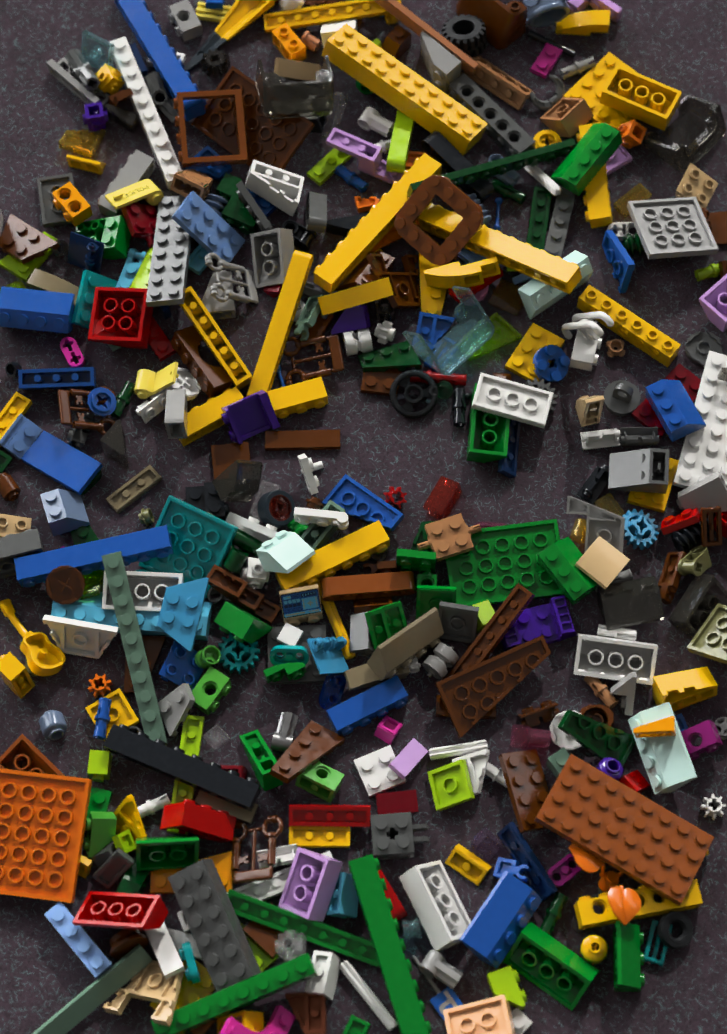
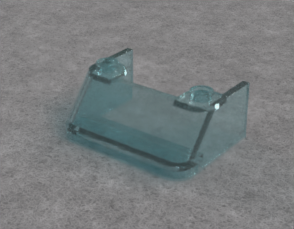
M452 287L461 302L454 310V317L458 324L434 346L429 340L423 339L419 333L403 332V335L417 356L442 375L454 373L494 334L493 323L470 288Z

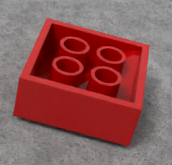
M95 287L88 340L126 348L147 349L153 307H147L146 304L147 289Z

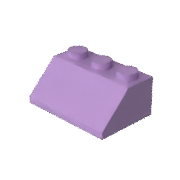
M727 274L698 299L709 321L722 332L727 329Z
M298 847L278 906L308 920L323 922L343 863L331 857Z

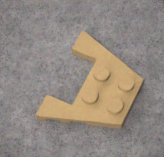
M153 960L131 979V982L125 989L120 988L115 993L117 997L111 1003L107 1001L103 1009L107 1013L121 1016L131 998L160 1003L151 1019L156 1024L170 1026L184 971L166 979L159 962Z

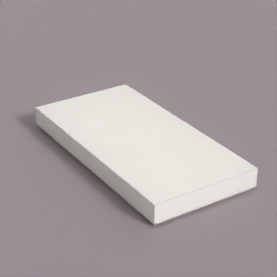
M481 372L471 408L544 428L554 393Z

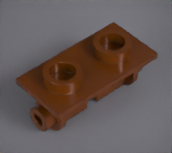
M547 700L541 702L540 707L533 709L531 706L522 709V713L517 714L518 717L523 718L520 721L522 728L530 729L540 725L539 717L541 716L544 723L553 720L560 713L558 708L555 709L558 703Z

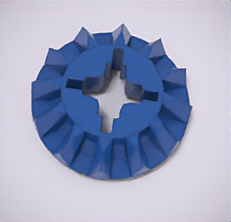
M98 387L88 394L86 404L89 406V411L94 412L95 416L100 415L104 417L114 412L117 402L110 390ZM107 399L103 405H96L99 400Z

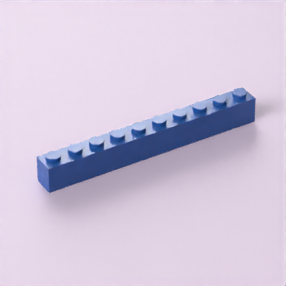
M114 0L156 72L160 73L161 79L172 98H176L177 92L199 91L195 83L192 84L189 72L184 71L181 59L176 58L175 49L169 46L167 36L162 35L159 23L154 22L155 18L152 12H148L146 2L144 0ZM205 99L183 100L186 121L206 113L205 105L207 103Z

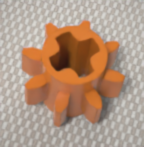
M96 673L93 680H88L92 685L88 687V691L94 692V698L98 696L104 697L107 692H112L108 687L112 685V681L107 680L106 674L98 676Z

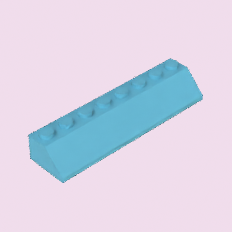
M84 590L83 595L72 604L62 605L53 600L51 616L118 627L115 610L102 609L103 592ZM204 602L195 640L208 641L212 602ZM136 611L142 635L170 637L157 626L160 612Z

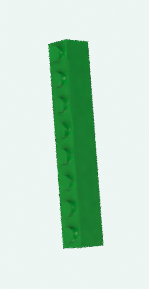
M306 953L174 1010L170 1026L156 1024L153 1020H151L155 1034H183L313 978L318 974L310 955Z

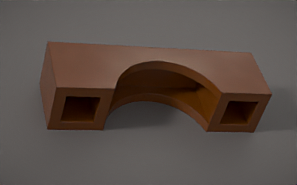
M190 326L175 331L171 340L172 348L179 354L182 362L186 364L192 376L200 384L202 391L211 398L222 394L226 389L230 388L232 380L224 368L212 366L203 361L199 356L198 350L203 338L195 327Z

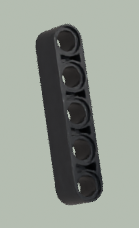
M438 131L432 132L421 142L423 150L431 158L441 163V168L446 173L473 166ZM479 179L471 184L460 185L469 195L475 193L477 195L476 199L481 201L480 204L495 193V188L488 179Z

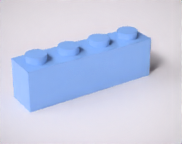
M58 902L44 914L96 979L113 966L81 926L73 925L74 917L62 902Z

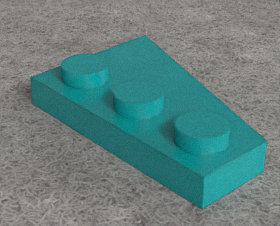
M83 270L71 323L89 328L95 287H115L118 281L89 270Z

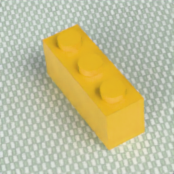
M322 377L267 391L277 418H286L289 414L296 412L299 414L304 413L307 409L311 408L319 409L328 404V396Z
M10 651L0 657V676L4 683L21 699L35 684L26 667Z

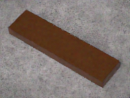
M340 429L265 431V451L341 449Z

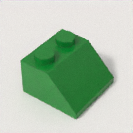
M225 601L214 622L220 625L218 629L227 634L233 633V638L241 643L247 641L252 644L273 628L244 609Z

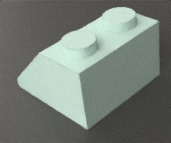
M286 530L276 533V537L262 543V547L256 550L264 571L287 574L316 554L314 549L298 534L287 532Z

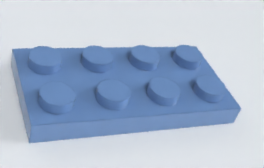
M194 191L188 194L171 217L208 253L217 254L225 262L230 263L246 241Z

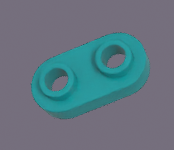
M277 645L271 649L269 658L273 665L300 662L306 665L309 661V651L304 646ZM281 652L283 653V655L279 656L277 655V653ZM297 653H302L303 655H302V656H297L296 654H297Z
M190 942L183 943L179 953L181 960H186L188 968L184 970L187 981L192 980V984L199 983L201 980Z

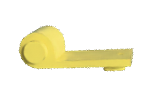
M145 179L105 195V199L117 210L142 199L155 206L161 202L164 195L150 179Z
M175 361L158 372L148 369L138 370L134 393L138 398L147 399L175 383L176 378L179 377V374H177L179 363Z

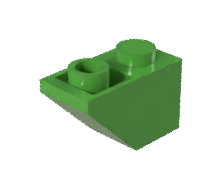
M89 811V818L86 819L85 825L87 836L83 839V850L86 851L88 857H94L112 841L111 837L115 836L117 818L114 812Z

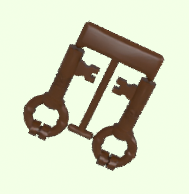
M322 335L305 341L288 336L287 342L294 341L296 349L293 352H287L285 346L283 352L285 356L291 357L293 368L284 377L286 386L293 384V374H300L301 382L318 377L330 376L332 372L344 370L338 335L328 337ZM326 339L329 341L330 353L294 360L293 356L298 354L303 347L310 345L317 347V354L319 351L321 353L324 352L322 343L327 342ZM330 356L332 358V370L325 367V360H322V363L318 361L320 368L315 372L305 373L300 369H295V364Z
M101 386L103 388L110 390L115 396V392L112 391L110 388ZM70 389L69 391L58 390L62 425L73 426L75 429L96 430L107 438L115 437L120 432L119 424L109 419V415L105 416L106 418L101 419L98 423L85 422L84 413L80 415L77 412L76 417L78 420L72 422L70 410L92 411H89V408L70 407L69 396L75 398V406H78V404L82 406V397L88 398V394L91 391ZM99 400L98 403L103 405L105 401ZM104 423L111 424L112 433L104 431Z
M278 815L267 816L261 828L249 830L242 820L236 821L235 829L242 828L243 834L241 837H234L232 841H229L232 844L231 870L234 871L233 883L240 884L272 879L273 866L276 863V839H278L284 828L282 819ZM268 824H279L276 832H267ZM262 830L263 835L268 839V853L264 855L258 854L260 859L257 862L262 863L266 861L269 867L255 869L256 835L258 831ZM248 832H253L251 870L238 872L240 865L250 864L248 861L250 859L249 856L240 857V848Z

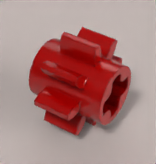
M391 486L389 487L390 492L383 493L386 496L384 501L393 507L395 505L397 509H401L400 504L407 503L404 500V496L407 493L401 492V487H397L395 490ZM396 494V498H398V501H394L392 495Z

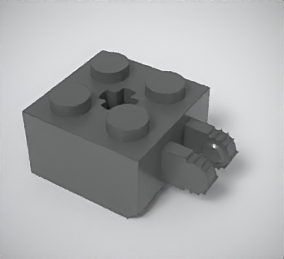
M411 812L370 815L374 859L414 857V844L430 842L428 836L413 837V832L426 831L429 828L427 824H412ZM390 833H395V839H390Z

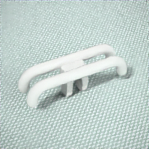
M602 311L578 313L572 316V323L563 324L561 330L566 339L572 338L570 330L579 329L583 336L586 337L585 339L589 341L593 339L598 340L604 335V331L593 319H602L609 327L614 326V321L608 314Z

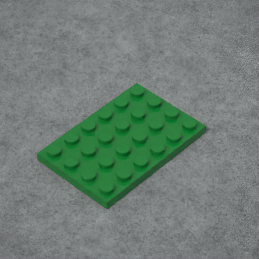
M557 519L481 528V532L471 534L474 550L445 559L449 586L456 587V604L472 606L489 600L491 605L503 603L518 583L535 595L533 599L564 595L537 560L540 552L560 540Z

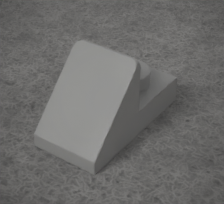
M633 671L610 688V694L624 695L621 698V708H624V715L633 716L637 679L636 672Z

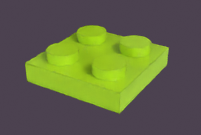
M461 759L427 772L437 811H442L475 799L466 760Z

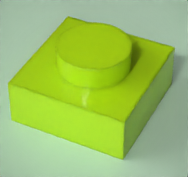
M129 829L111 837L116 849L120 848L125 853L136 849V843Z

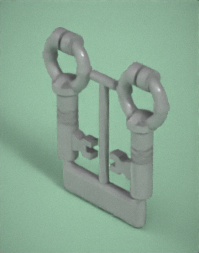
M209 253L204 257L205 265L215 272L217 282L210 286L211 296L219 302H226L228 299L244 303H259L253 271L245 269L244 266L225 262L224 259H221L215 253ZM212 258L218 261L217 267L213 266ZM222 269L231 270L235 274V280L221 277L218 272L222 271ZM240 273H244L246 283L239 282L242 280ZM220 280L247 287L248 296L244 293V287L237 286L238 293H234L222 285ZM217 288L223 290V297L218 295Z

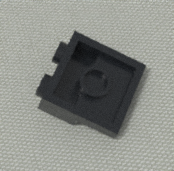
M223 481L206 482L204 486L186 487V503L226 521V515L229 514V504H225V498L228 497V488L224 486Z

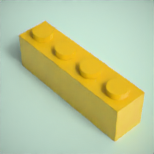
M237 386L226 389L217 397H211L206 403L193 407L187 413V438L179 439L183 446L225 424L221 417V414H223L221 408L244 398Z

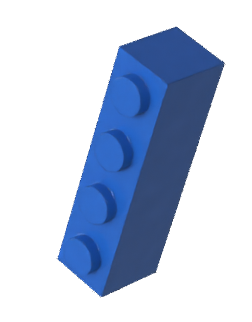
M94 367L18 370L19 389L96 387V369Z
M396 675L326 710L327 717L336 734L346 736L353 732V728L359 725L364 727L371 722V719L377 716L382 718L389 713V710L404 707L408 701V694Z

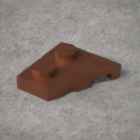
M306 992L285 993V997L296 1019H298L304 1034H327V1004L325 996Z

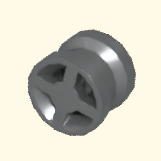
M719 717L715 721V726L721 740H726L727 717Z

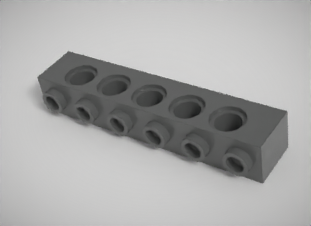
M465 73L448 85V96L487 122L488 125L484 132L488 136L491 135L495 139L496 144L499 147H503L509 156L535 149L536 141Z

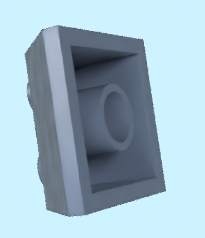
M59 488L40 494L53 537L76 530L81 526L90 525L81 495Z

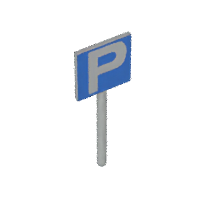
M413 955L412 959L419 967L421 963L419 962L417 957ZM424 975L437 993L429 1001L445 1021L443 1010L461 1006L463 1003L451 988L447 987L440 991L432 978Z

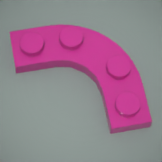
M278 1005L275 1007L268 1024L260 1032L249 1030L233 1017L227 1018L220 1034H288L295 1020V1015L283 1006Z

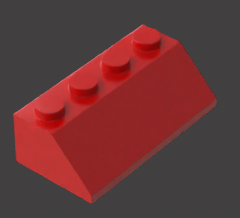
M90 891L72 923L77 926L149 930L161 928L169 912L160 895Z

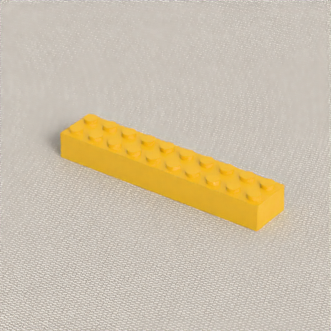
M345 24L327 39L321 56L430 133L434 131L441 133L462 155H465L482 138L488 125L487 122L349 25Z

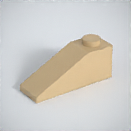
M582 396L576 400L575 409L581 427L600 422L604 396Z

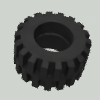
M461 14L460 16L448 19L443 24L442 36L470 58L479 56V53L486 49V28L481 18L478 19L477 16H471L470 14Z

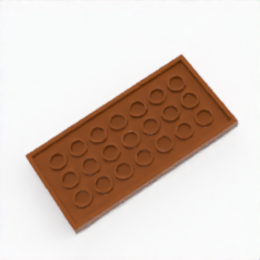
M570 754L534 819L537 823L678 906L682 904L714 839L712 835L573 754Z

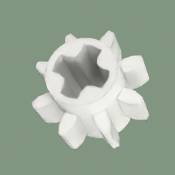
M385 320L382 324H377L374 336L378 337L377 342L386 344L388 341H393L396 329L392 327V322Z
M712 793L709 799L707 797L703 798L705 804L701 805L700 809L705 811L704 817L711 816L712 820H715L717 814L720 817L724 815L721 809H725L726 804H722V796L717 798ZM711 803H713L714 807H717L716 810H713L710 806Z

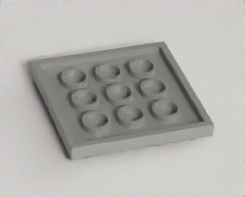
M696 197L628 201L627 209L648 259L717 254L719 248Z

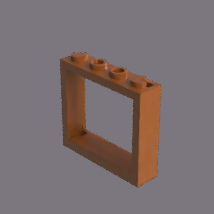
M242 89L177 92L176 98H173L174 109H177L178 116H175V127H179V134H176L177 145L180 144L181 151H178L179 162H182V168L247 164L248 156ZM234 98L238 155L188 158L183 100Z

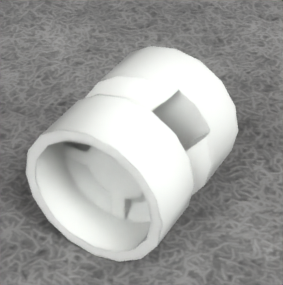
M369 328L359 329L357 333L354 331L343 332L347 356L358 354V351L362 353L373 351Z

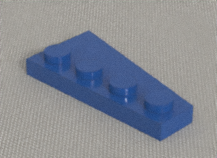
M347 474L343 476L322 502L325 506L329 500H332L344 508L347 515L371 524L379 520L383 528L394 531L405 517L403 513Z

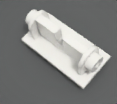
M163 389L151 396L150 402L146 400L140 406H137L135 412L139 417H142L145 424L165 409L167 389Z
M617 428L580 432L583 450L620 446V430Z
M297 843L276 847V863L273 867L292 864L297 851ZM268 849L256 851L257 857L258 854L264 855L268 853ZM266 861L258 862L259 869L269 867Z

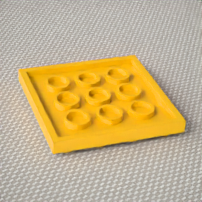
M608 52L596 64V67L587 72L563 97L585 99L594 115L590 119L594 123H607L618 130L621 124L632 120L636 121L637 119L601 104L602 90L617 64L634 72L636 71Z

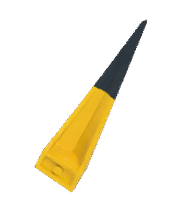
M236 0L210 37L186 64L184 71L189 72L273 7L275 5L274 2L277 0Z

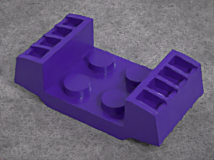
M565 596L552 597L548 604L525 609L501 640L504 652L541 635L544 636L547 644L577 636Z

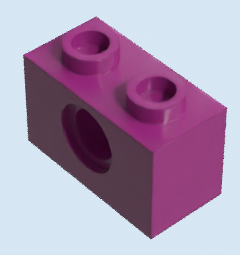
M711 720L681 731L691 761L700 757L699 754L704 752L712 753L718 750V746L723 745L715 723ZM701 737L702 743L700 746L696 747L695 740L696 738Z

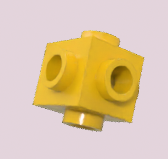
M106 63L95 74L100 81L98 87L104 93L108 92L113 95L125 84L121 78V72Z

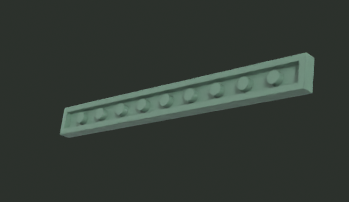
M118 551L103 555L104 569L144 734L148 735L150 740L155 741L159 739L168 743L122 552Z

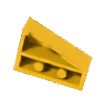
M706 666L653 676L652 697L657 706L670 702L674 712L716 696L718 685Z

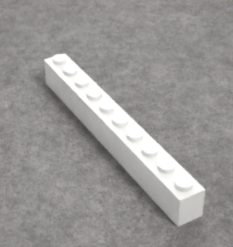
M126 37L112 40L109 42L115 64L122 74L121 78L125 83L126 89L130 88L134 93L130 98L168 190L173 192L170 190L175 173L182 171Z

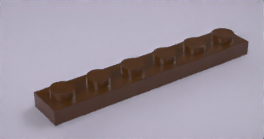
M518 583L447 677L487 660L535 595Z

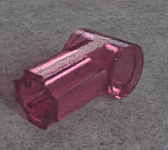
M521 724L512 725L510 746L522 749L527 748V746L549 749L551 742L550 730L533 729Z

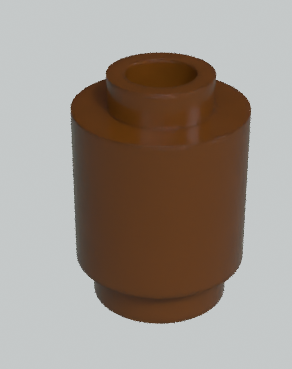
M1 473V496L5 501L16 500L21 489L11 475Z

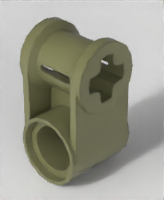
M697 546L691 549L678 563L679 574L682 576L688 574L701 576L712 566L708 548Z

